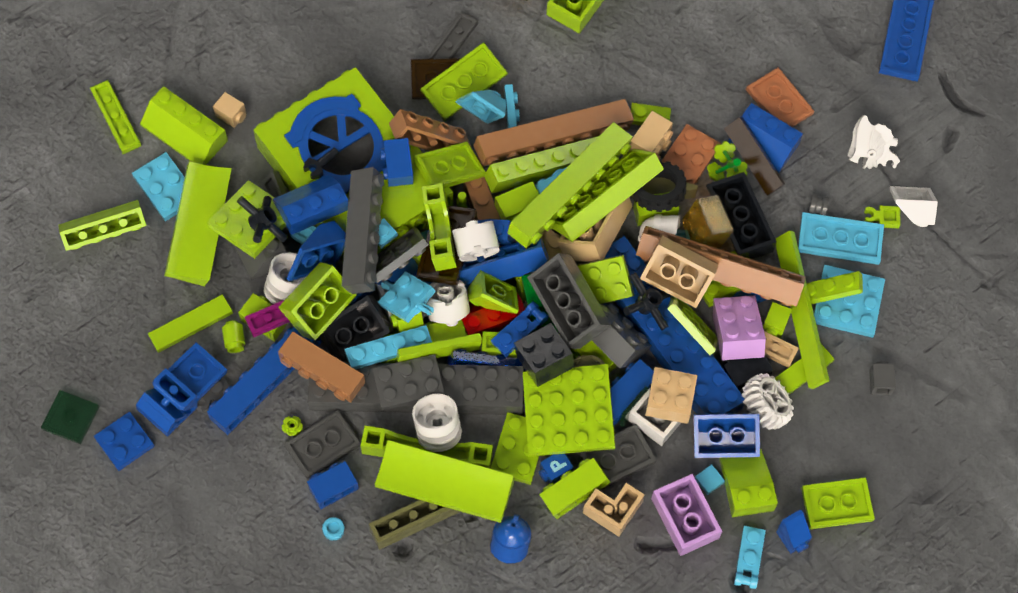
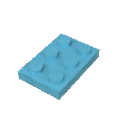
M167 152L132 172V176L164 221H167L177 215L185 177Z

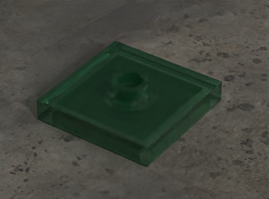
M59 390L41 429L81 445L99 409V405Z

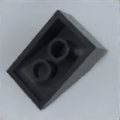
M367 295L342 311L319 337L329 353L344 362L347 360L346 348L380 339L392 333L395 329L374 295Z

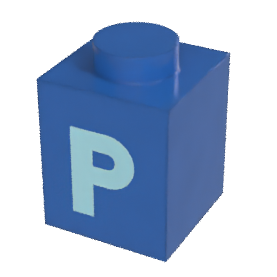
M555 454L540 462V471L538 472L544 482L548 481L549 484H555L561 480L560 477L568 471L573 472L574 467L565 454Z

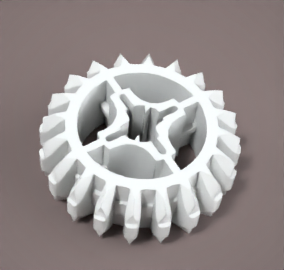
M761 373L750 378L743 387L744 392L742 393V396L745 398L743 403L747 405L746 410L750 413H759L760 424L763 428L767 427L769 430H776L791 420L793 416L792 410L794 409L791 405L793 401L789 398L788 395L790 393L786 392L785 386L780 384V380L776 381L774 376Z

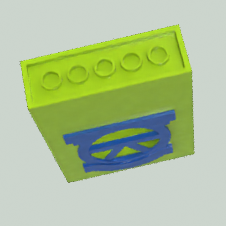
M356 67L346 70L337 79L328 81L319 90L310 92L304 99L295 101L289 108L277 112L273 118L259 123L253 129L257 148L274 171L279 172L283 183L289 191L318 180L311 179L310 176L316 168L313 167L304 172L303 166L308 158L319 160L334 147L340 152L369 133L373 139L374 151L371 160L363 169L374 167L383 175L382 167H386L385 161H381L380 149L384 148V140L395 139L389 122L394 117ZM330 116H337L339 142L312 131V129L321 120ZM347 116L358 120L364 125L348 137L346 135L345 117ZM312 139L330 148L315 157H311L308 140ZM409 145L413 184L388 187V179L384 180V185L382 186L383 203L380 216L381 220L384 218L394 228L398 236L382 249L378 245L377 254L416 226L419 231L425 228L424 220L427 218L422 187L428 186L413 161L415 155L422 153L416 146ZM322 169L324 174L322 177L331 175L337 180L349 202L351 174L337 175ZM449 187L444 188L448 206H453V191ZM348 211L320 222L315 226L318 227L322 223L335 221L346 233ZM344 250L340 257L342 262L344 261Z

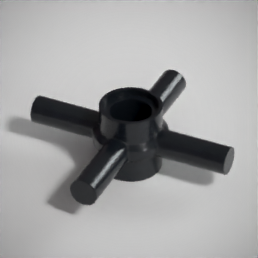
M243 196L237 200V203L251 214L248 222L255 231L253 236L255 243L261 242L264 230H269L282 242L288 237L274 224L277 217L274 210L270 207L272 201L270 196L264 197L262 206L258 209Z
M637 273L631 274L629 278L640 295L634 304L623 309L624 314L630 315L637 311L644 315L651 313L661 331L665 330L669 326L658 308L662 300L672 295L664 291L659 292L654 288L646 290Z

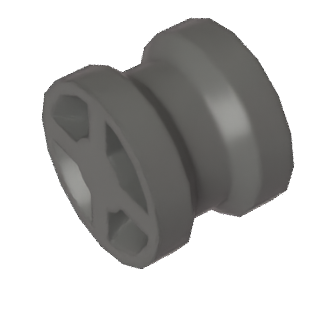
M812 194L808 213L826 215L829 197L819 198L817 195Z

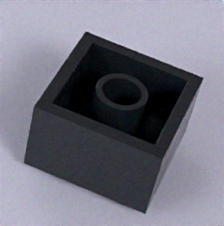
M551 323L514 342L518 360L537 387L575 367L573 353Z

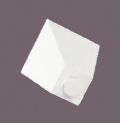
M890 186V192L895 203L914 224L921 227L935 224L938 201L931 188Z

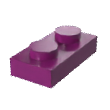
M284 300L245 316L253 338L290 322L278 308Z

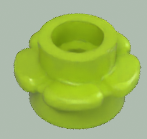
M288 416L283 420L282 431L287 435L296 436L302 431L303 424L299 417Z

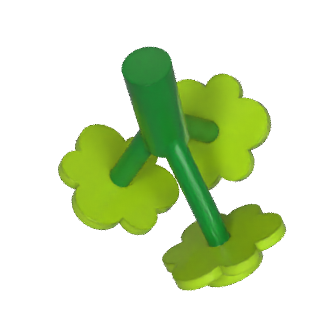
M724 141L722 144H717L714 147L716 152L714 154L715 159H719L721 163L727 162V165L722 167L716 162L707 165L708 174L712 180L724 179L723 173L725 170L727 177L745 172L747 176V164L741 162L739 158L732 160L734 157L733 152L736 150L734 144Z

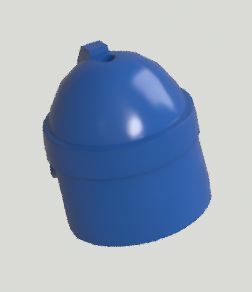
M517 514L504 517L501 523L497 522L493 528L490 542V550L493 556L504 563L513 564L522 561L528 554L531 542L530 526Z

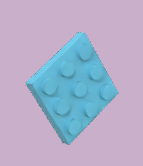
M824 265L821 280L854 271ZM861 273L863 293L816 303L814 309L816 324L873 338L885 279Z

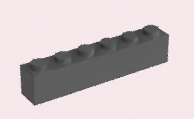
M374 167L351 171L341 285L351 294L374 291L375 282L377 281L376 263L378 262L377 249L380 241L379 224L381 223L380 210L383 203L382 186L384 185V178Z

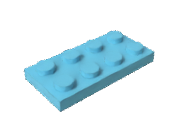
M803 212L798 241L799 253L879 265L881 262L884 224Z

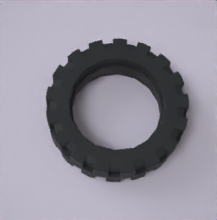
M660 161L664 170L654 177L671 180L676 185L671 192L664 195H653L647 193L641 187L632 194L634 201L638 202L641 208L645 207L648 211L656 210V212H662V210L669 211L672 210V207H678L680 205L679 202H683L685 199L686 177H684L683 170H679L677 165L673 166L671 162L666 161L664 163Z

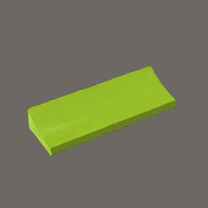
M633 148L619 159L614 167H609L602 179H596L593 182V187L587 193L583 192L580 200L574 206L571 204L568 207L567 213L561 219L558 217L551 229L562 234L571 242L575 241L664 170L655 152Z
M188 162L164 276L200 286H205L210 280L219 234L209 228L207 222L225 204L232 168Z
M388 440L375 487L501 523L513 488L514 475Z

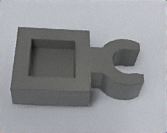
M222 378L197 402V405L200 402H205V405L201 408L203 413L208 411L212 402L219 401L224 396L225 390L229 387Z

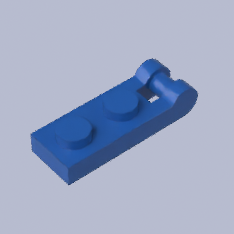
M534 301L491 339V343L505 357L515 349L514 342L535 332L549 318L545 312H541L538 309L539 306ZM531 315L536 318L533 322L528 319Z

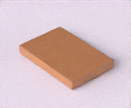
M779 67L746 87V91L761 109L791 127L814 114L812 107Z

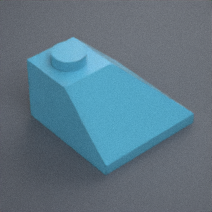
M494 90L471 92L458 98L455 102L487 124L503 118L506 114V100Z

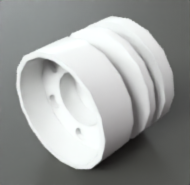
M281 253L276 255L271 261L264 285V293L272 304L285 300L306 278L302 277L292 281L286 279L297 256L296 253Z
M444 394L427 395L417 401L413 407L412 416L419 444L424 449L432 452L446 451L457 445L461 439L462 428L455 401Z

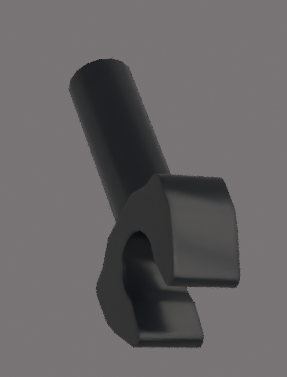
M335 147L332 148L319 160L308 158L303 166L304 172L314 167L316 170L310 174L311 179L322 177L324 175L323 166L339 154L338 150Z

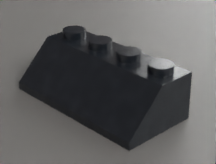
M745 172L706 184L737 255L755 259L774 252L777 241Z

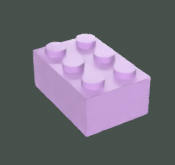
M755 295L714 298L713 321L722 360L764 357L766 338Z
M693 474L653 491L651 499L680 556L720 538L722 530Z

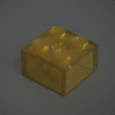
M718 195L696 199L682 218L683 228L689 233L690 240L720 249L734 231Z

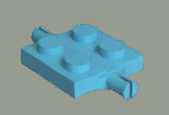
M405 271L394 284L387 280L381 283V287L386 289L387 292L378 303L382 308L407 323L421 311L429 316L432 315L430 312H434V308L427 305V303L436 291L432 286Z

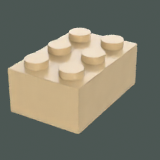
M662 235L640 279L697 308L716 274L718 264Z

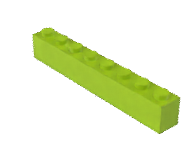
M613 122L510 223L507 233L526 249L532 243L535 245L542 237V233L545 230L549 231L554 226L555 220L558 217L561 219L567 213L568 207L571 204L574 206L580 200L581 194L583 192L587 193L593 187V182L596 179H602L608 167L612 168L615 166L621 154L624 156L631 148L632 136Z

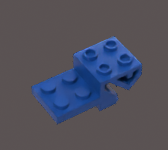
M196 342L168 370L165 368L153 380L152 385L154 388L143 393L136 404V409L168 437L198 408L197 402L227 373V369Z

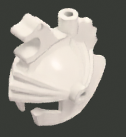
M862 115L854 127L853 138L847 156L850 157V161L858 163L859 158L863 157V169L866 167L872 169V167L876 168L879 163L885 166L888 160H892V167L896 168L900 159L889 147L897 146L898 138H893L891 129L887 128L886 125L880 123L872 125L867 116Z

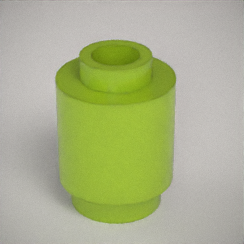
M235 320L226 322L222 327L225 348L228 353L242 352L246 344L243 325Z

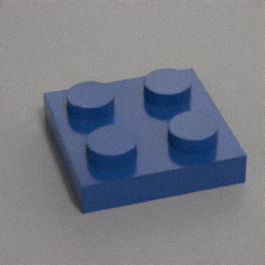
M130 411L94 435L95 440L118 471L155 447Z

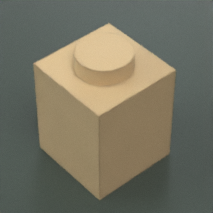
M226 92L213 106L215 116L233 128L238 123H242L246 117L244 103Z

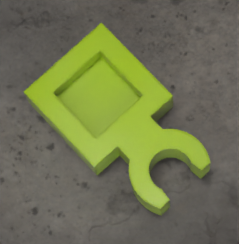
M880 205L878 211L873 207L865 208L864 213L871 214L872 217H865L864 222H878V224H884V228L899 229L900 207Z

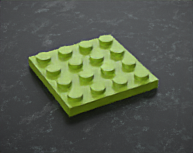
M608 364L574 367L539 387L536 386L527 372H523L529 457L615 449Z

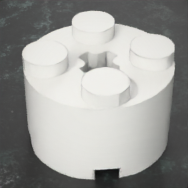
M474 220L465 224L466 227L457 228L452 231L460 261H476L477 257L484 256V258H487L500 251L493 221L478 224V221Z
M459 280L458 286L435 282L430 284L436 291L427 303V305L434 308V312H430L432 315H428L430 321L446 324L451 327L457 325L459 320L470 313L467 289L462 281Z

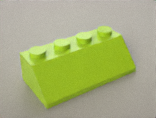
M164 86L150 100L140 122V126L190 162L206 165L228 141L225 129Z

